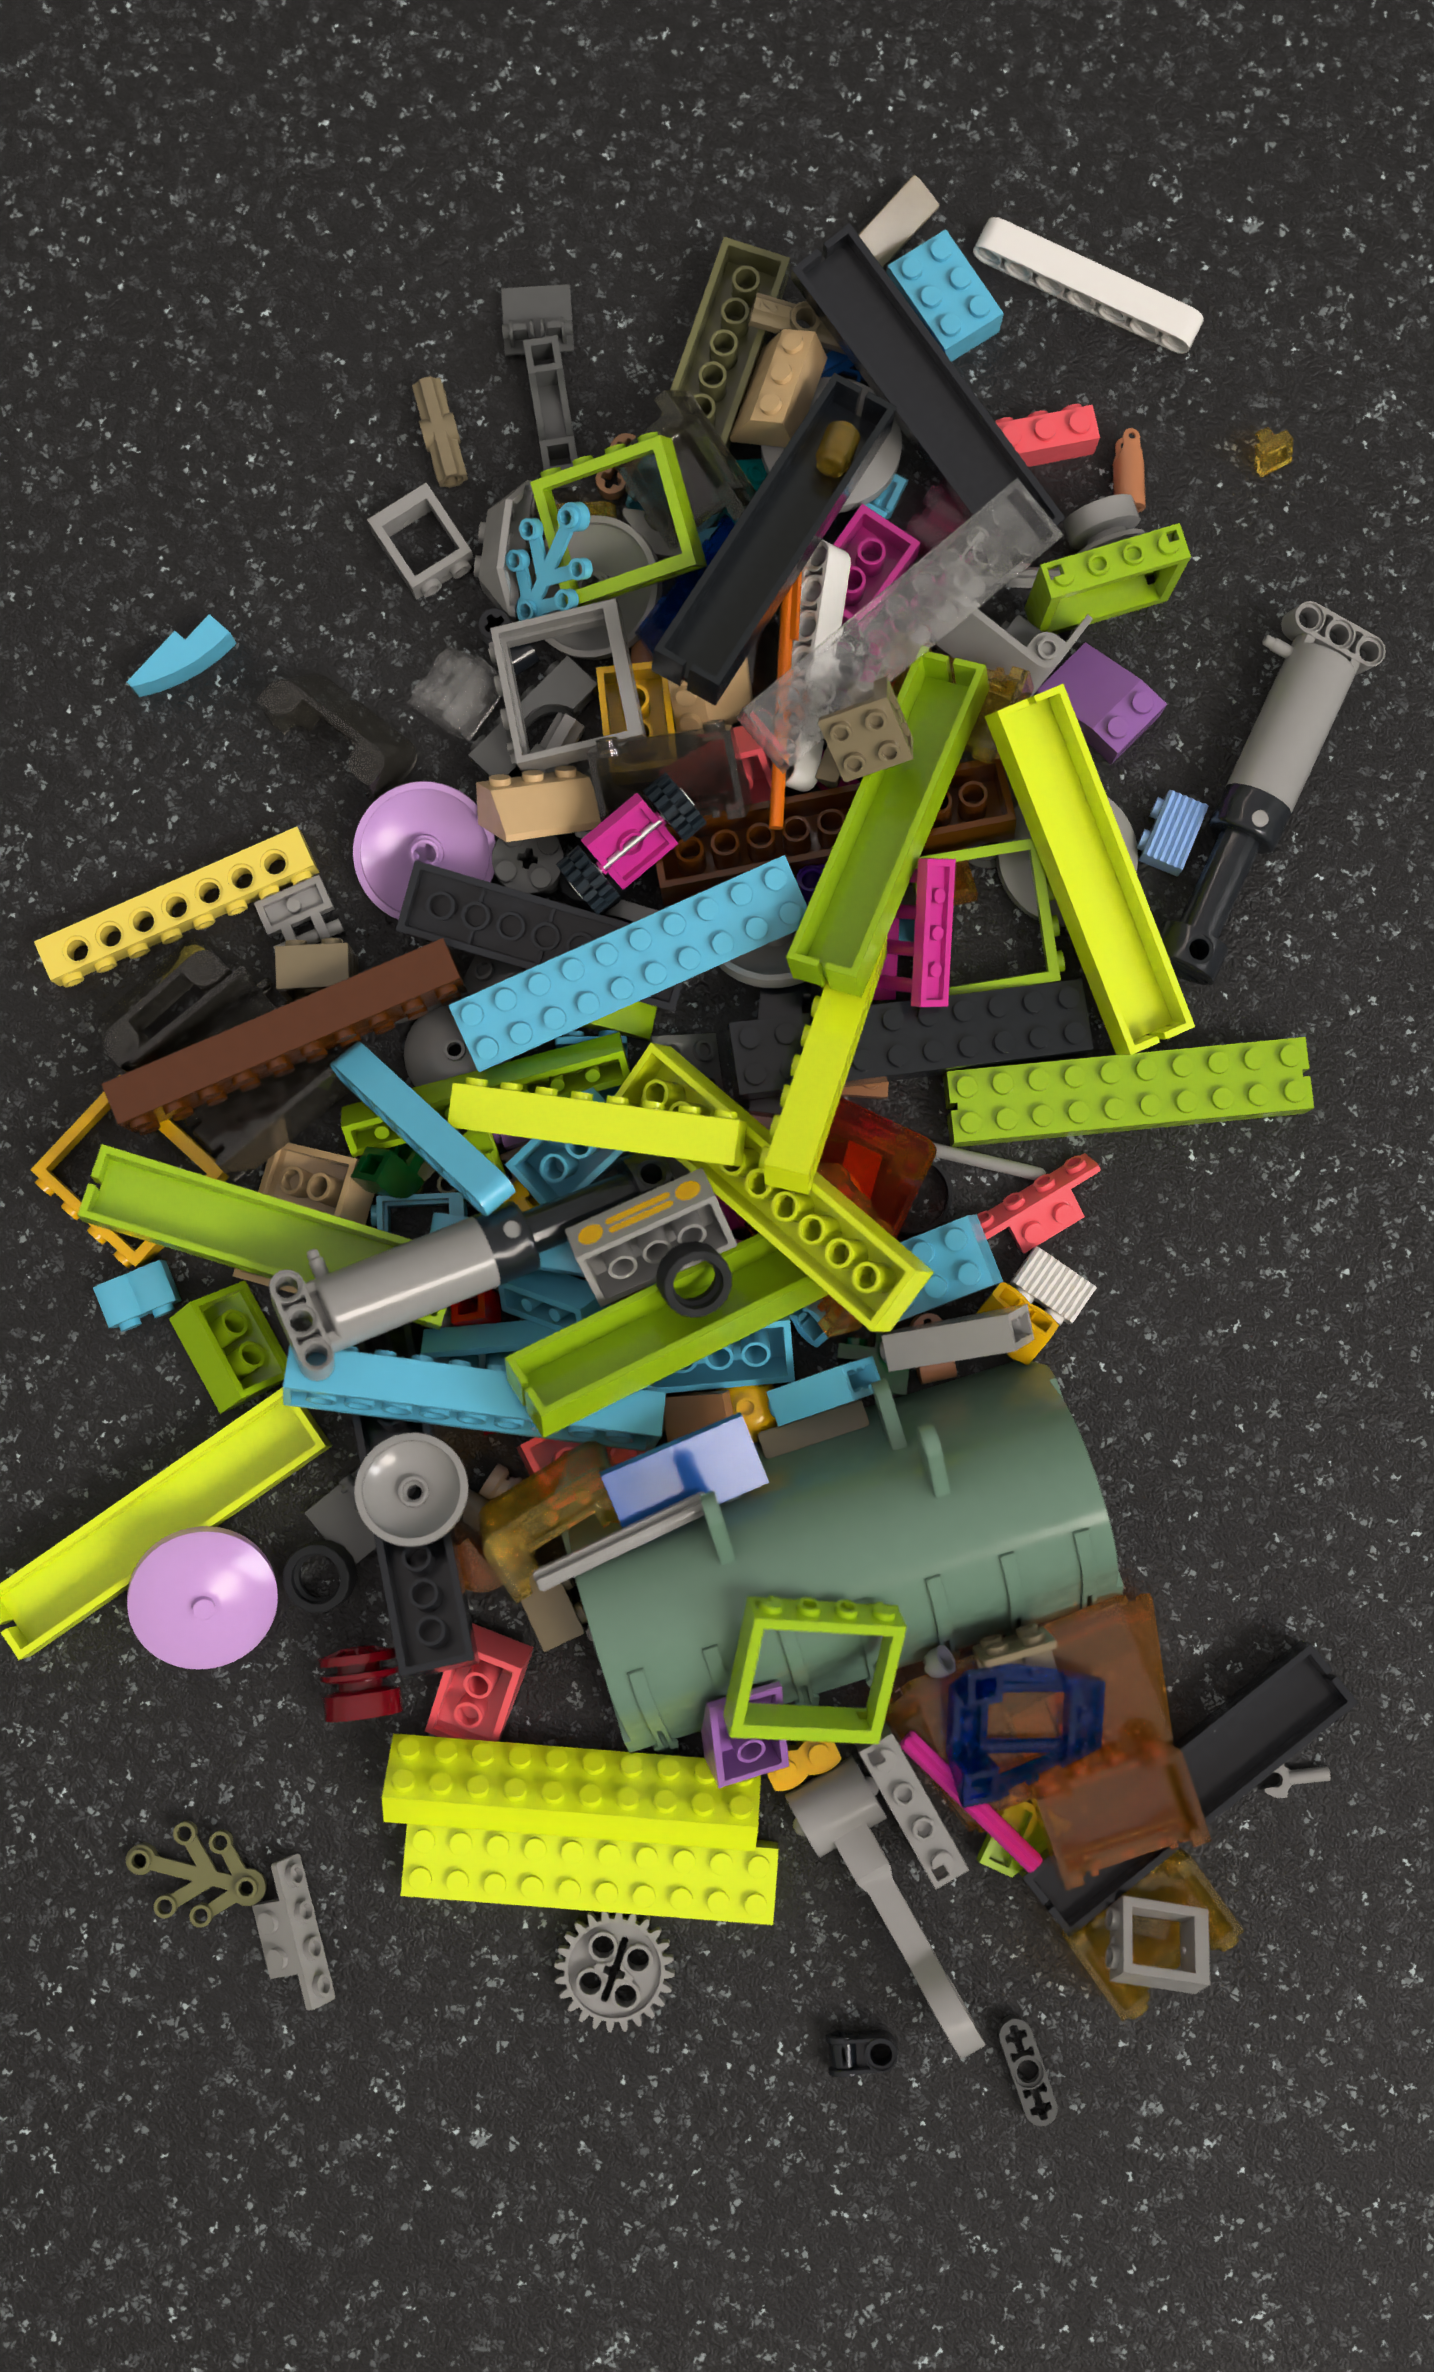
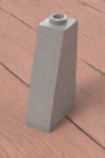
M1023 1304L892 1330L881 1336L880 1354L882 1360L887 1363L888 1371L891 1372L1014 1352L1035 1340L1028 1305Z

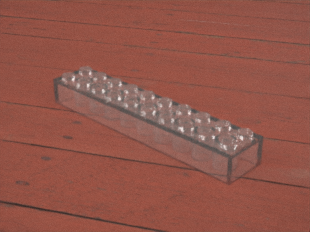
M1017 478L741 710L736 718L784 774L825 739L818 725L819 717L869 700V697L873 696L874 680L887 676L890 683H892L1048 551L1063 536V533Z

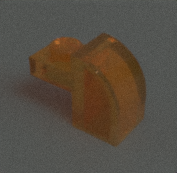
M516 1536L493 1556L488 1558L472 1537L467 1538L457 1546L465 1589L473 1592H489L507 1583L508 1581L499 1570L503 1567L508 1572L523 1560L524 1557L520 1552L526 1548V1545Z

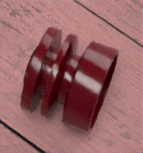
M356 1646L339 1649L328 1656L318 1658L320 1668L336 1667L337 1673L320 1677L322 1683L338 1684L339 1691L323 1697L325 1722L362 1720L392 1715L403 1711L401 1687L383 1685L384 1677L399 1672L398 1666L381 1667V1661L396 1658L395 1647Z

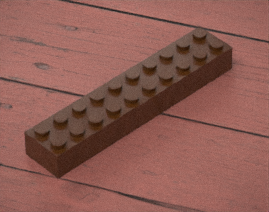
M1000 756L958 764L920 856L1015 838L1017 819ZM860 783L785 797L784 824L781 830L769 828L770 801L703 813L701 815L707 824L685 842L666 821L667 824L664 826L679 844L655 863L664 907L674 905L783 855L786 856L795 879L799 870L805 866L826 864Z
M441 938L101 1085L118 1125L133 1133L139 1132L140 1135H146L158 1130L161 1127L160 1122L173 1117L174 1121H178L194 1114L193 1108L206 1103L207 1106H214L228 1099L227 1094L240 1089L241 1092L252 1090L262 1084L261 1079L270 1075H274L275 1078L287 1075L295 1070L294 1065L305 1060L308 1063L320 1061L328 1056L327 1051L338 1046H341L342 1049L350 1048L357 1041L361 1042V1036L373 1031L375 1035L385 1033L395 1027L394 1022L407 1017L408 1020L420 1018L429 1012L427 1008L441 1003L442 1006H447L457 1002L462 998L461 993L466 992L467 989L447 944Z

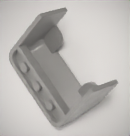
M980 530L918 613L915 620V628L921 638L943 655L949 656V660L954 662L955 658L986 665L989 691L1007 705H1013L1035 694L1093 618L1087 614L1066 641L1051 632L1039 633L1031 640L1027 647L970 603L980 589V579L976 571L967 565L966 562L986 536Z

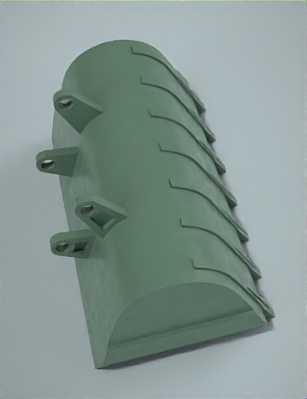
M1013 1361L895 1399L892 1397L886 1378L872 1382L871 1387L876 1404L864 1408L869 1420L868 1426L770 1459L764 1457L758 1442L754 1443L769 1483L721 1504L718 1503L714 1490L700 1494L705 1515L575 1576L576 1585L622 1738L629 1753L654 1746V1750L661 1755L678 1754V1740L676 1738L701 1731L706 1704L727 1697L747 1597L769 1598V1595L781 1599L799 1600L807 1597L817 1601L837 1602L839 1600H850L858 1604L883 1602L884 1605H898L907 1628L897 1669L923 1661L926 1653L939 1645H944L950 1650L957 1666L961 1653L959 1649L980 1643V1639L994 1634L1014 1635L1016 1634V1629L1021 1626L1044 1623L1077 1612V1618L1081 1627L1096 1622L1101 1610L1099 1605L1123 1598L1124 1585L1118 1569L1115 1541L1101 1489L1081 1434L1063 1400L1057 1378L1048 1365L1036 1362L1026 1365L1019 1361ZM606 1489L584 1495L572 1501L559 1517L561 1535L567 1555L622 1529ZM764 1629L751 1689L779 1681L782 1686L783 1704L795 1701V1705L819 1706V1693L866 1679L867 1685L871 1688L883 1636Z

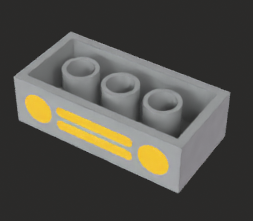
M699 1168L565 1229L575 1259L600 1307L656 1283V1272L661 1259L670 1249L683 1242L699 1241L709 1244L719 1254L738 1246L703 1168ZM705 1260L692 1261L689 1264L683 1266V1268L680 1271H683Z

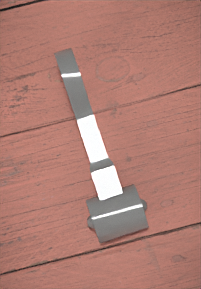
M850 1756L838 1763L830 1771L819 1774L785 1794L788 1804L796 1817L793 1822V1829L797 1835L807 1837L820 1858L834 1849H838L858 1886L871 1897L937 2020L962 2060L986 2046V2043L949 1975L945 1973L925 1934L892 1878L890 1863L870 1829L887 1819L876 1798L879 1788L872 1777H864L853 1756Z

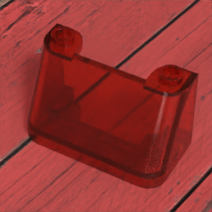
M840 1097L817 1172L897 1239L935 1159L937 1149L935 1144L927 1137Z

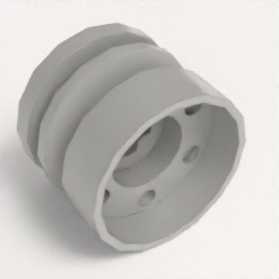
M1129 494L1112 495L1093 501L1071 513L1063 522V528L1069 545L1072 549L1080 550L1078 553L1145 533L1143 529L1135 528L1141 518L1134 498Z

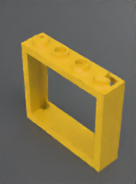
M105 1092L91 1104L30 1169L38 1177L35 1181L37 1186L49 1196L56 1193L64 1201L61 1205L62 1209L75 1220L79 1219L77 1214L82 1200L61 1182L52 1171L111 1109ZM171 1118L160 1122L161 1127L158 1130L206 1173L205 1176L223 1182L231 1176L228 1170ZM89 1224L90 1227L87 1229L88 1233L101 1244L108 1241L116 1249V1252L113 1254L115 1258L127 1268H130L132 1265L140 1268L149 1264L165 1247L144 1241L135 1250L115 1231Z

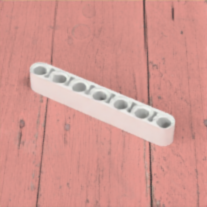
M998 217L988 219L973 249V254L981 262L1176 353L1183 354L1189 351L1204 321L1202 314L1193 307Z
M825 540L820 541L802 570L799 641L793 640L789 693V704L792 705L788 726L785 786L801 792L810 791L817 783L815 776L821 763L824 736L818 725V719L821 716L827 715L829 711L851 566L849 554Z

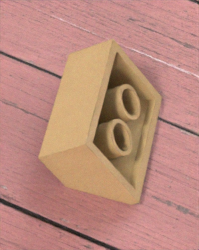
M782 329L762 348L729 437L731 442L776 447L787 446L808 414L827 361L826 353L815 331Z
M747 657L716 706L687 691V682L683 681L681 686H678L668 680L676 733L712 735L752 715L754 712Z
M558 766L555 768V772L544 773L540 770H527L522 772V776L512 778L509 775L497 774L489 776V781L476 782L478 825L505 842L593 830L605 820L590 777L577 771L574 766Z

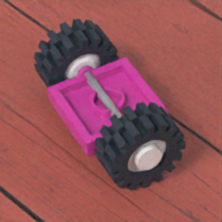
M666 772L643 790L661 814L657 811L654 813L641 796L636 793L581 839L587 849L598 860L596 865L579 846L575 847L556 863L573 889L597 914L601 913L620 897L602 873L605 875L609 873L624 890L679 844L664 826L667 824L665 820H667L684 842L707 824L699 811L694 807L691 799Z

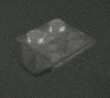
M447 647L445 651L436 657L434 666L427 676L415 686L413 695L407 703L452 735L470 741L501 698L497 694L494 682V675H499V673L483 658Z

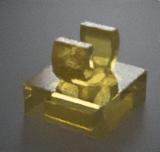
M1266 427L1255 433L1256 438L1260 442L1254 446V468L1261 477L1292 462L1294 439L1287 430L1274 435L1273 431Z

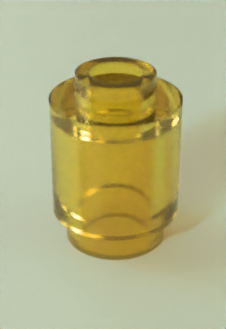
M834 421L829 423L825 429L816 453V465L818 470L826 476L840 477L850 468L860 441V434L851 423Z

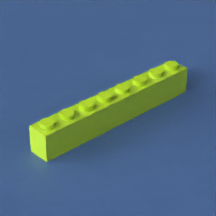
M620 1032L498 1064L481 1072L476 1070L411 1089L448 1122L452 1084H465L466 1077L488 1080L487 1087L500 1089L501 1082L522 1084V1092L535 1093L536 1086L558 1089V1097L571 1098V1091L581 1092L592 1087L596 1091H601L622 1085L630 1074V1067ZM363 1102L342 1107L341 1128L352 1158L362 1155L367 1146L386 1149L406 1143Z

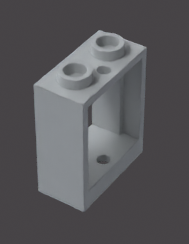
M424 483L367 519L373 535L416 600L422 596H432L441 589L444 582L452 577L456 579L464 576L470 571L471 565L475 562L472 550L427 483ZM432 511L458 550L414 576L389 537Z
M1122 1896L1109 1906L1105 1916V1926L1107 1930H1110V1945L1106 1950L1105 1963L1106 1967L1110 1968V1981L1196 1994L1210 1986L1208 1909ZM1132 1915L1180 1922L1181 1971L1133 1964Z

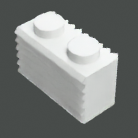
M1038 1246L1031 1250L1009 1283L1023 1294L1030 1304L1035 1301L1044 1307V1311L1052 1316L1060 1326L1063 1321L1067 1324L1074 1322L1097 1288Z

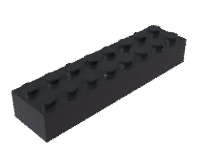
M415 860L395 931L433 942L443 938L447 946L530 969L631 923ZM683 982L639 1002L675 1012Z

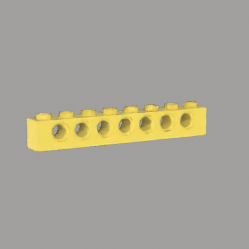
M294 827L38 939L34 943L50 980L59 987L63 985L64 987H72L83 982V976L94 971H97V973L107 972L117 966V961L126 957L131 959L141 957L150 951L149 947L161 942L163 944L173 943L183 937V932L192 928L196 930L205 929L215 923V918L227 913L229 916L239 914L248 908L247 904L278 893L281 889L301 883L320 872L303 834L298 827ZM274 861H285V868L281 873H269L270 865ZM250 874L253 876L250 886L244 889L237 888V881L242 875ZM213 888L220 890V895L215 902L205 903L204 897L207 891ZM176 904H187V910L184 915L177 918L172 917V909ZM146 917H153V927L149 931L140 932L139 925L141 921ZM120 931L121 939L119 943L114 946H107L108 936L112 932ZM86 945L88 947L87 956L80 961H75L74 953L76 949Z

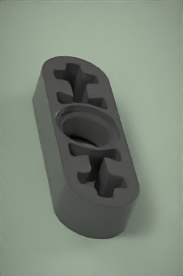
M1009 2015L999 2023L997 2034L1019 2100L1027 2119L1036 2126L1049 2125L1057 2116L1058 2106L1033 2032L1023 2017ZM1016 2025L1018 2030L1025 2029V2032L1020 2034V2040L1024 2050L1032 2047V2051L1017 2052L1012 2038L1005 2039V2036L1010 2034L1009 2027ZM1011 2053H1017V2054H1016L1014 2057H1012V2058H1011V2056H1010ZM1025 2060H1031L1038 2066V2072L1031 2080H1023L1017 2075L1019 2064ZM1037 2088L1042 2101L1050 2103L1045 2106V2114L1039 2115L1036 2110L1030 2111L1035 2106V2101L1030 2091Z

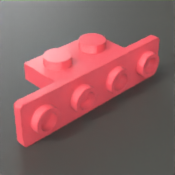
M1086 1153L1071 1157L1057 1170L1038 1177L1032 1185L1020 1192L1008 1195L1002 1203L992 1209L978 1213L977 1216L986 1239L991 1238L1008 1227L1018 1249L1024 1254L1084 1218L1085 1216L1071 1189L1100 1172L1101 1169L1098 1163Z

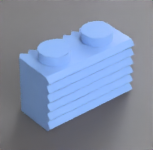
M1169 790L1163 799L1157 797L1149 817L1155 819L1150 831L1147 829L1143 830L1136 849L1141 850L1138 861L1178 876L1184 868L1209 806L1174 790Z

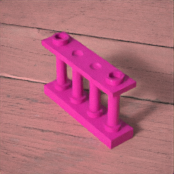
M918 858V868H915L909 882L917 883L916 905L900 904L888 932L887 957L872 1000H896V991L911 993V1006L948 1007L956 859ZM900 919L915 920L914 942L899 940ZM898 955L913 956L912 978L897 977Z

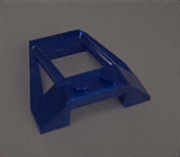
M1001 1664L994 1667L968 1670L954 1680L948 1687L946 1754L962 1807L966 1808L999 1801L1010 1795L1009 1789L1023 1782L1030 1785L1040 1780V1773L1058 1764L1063 1768L1102 1748L1106 1682L1101 1677L1082 1672L1025 1664ZM1064 1692L1062 1737L987 1739L989 1704L1003 1702V1693ZM997 1753H1048L1000 1774L999 1767L988 1755Z

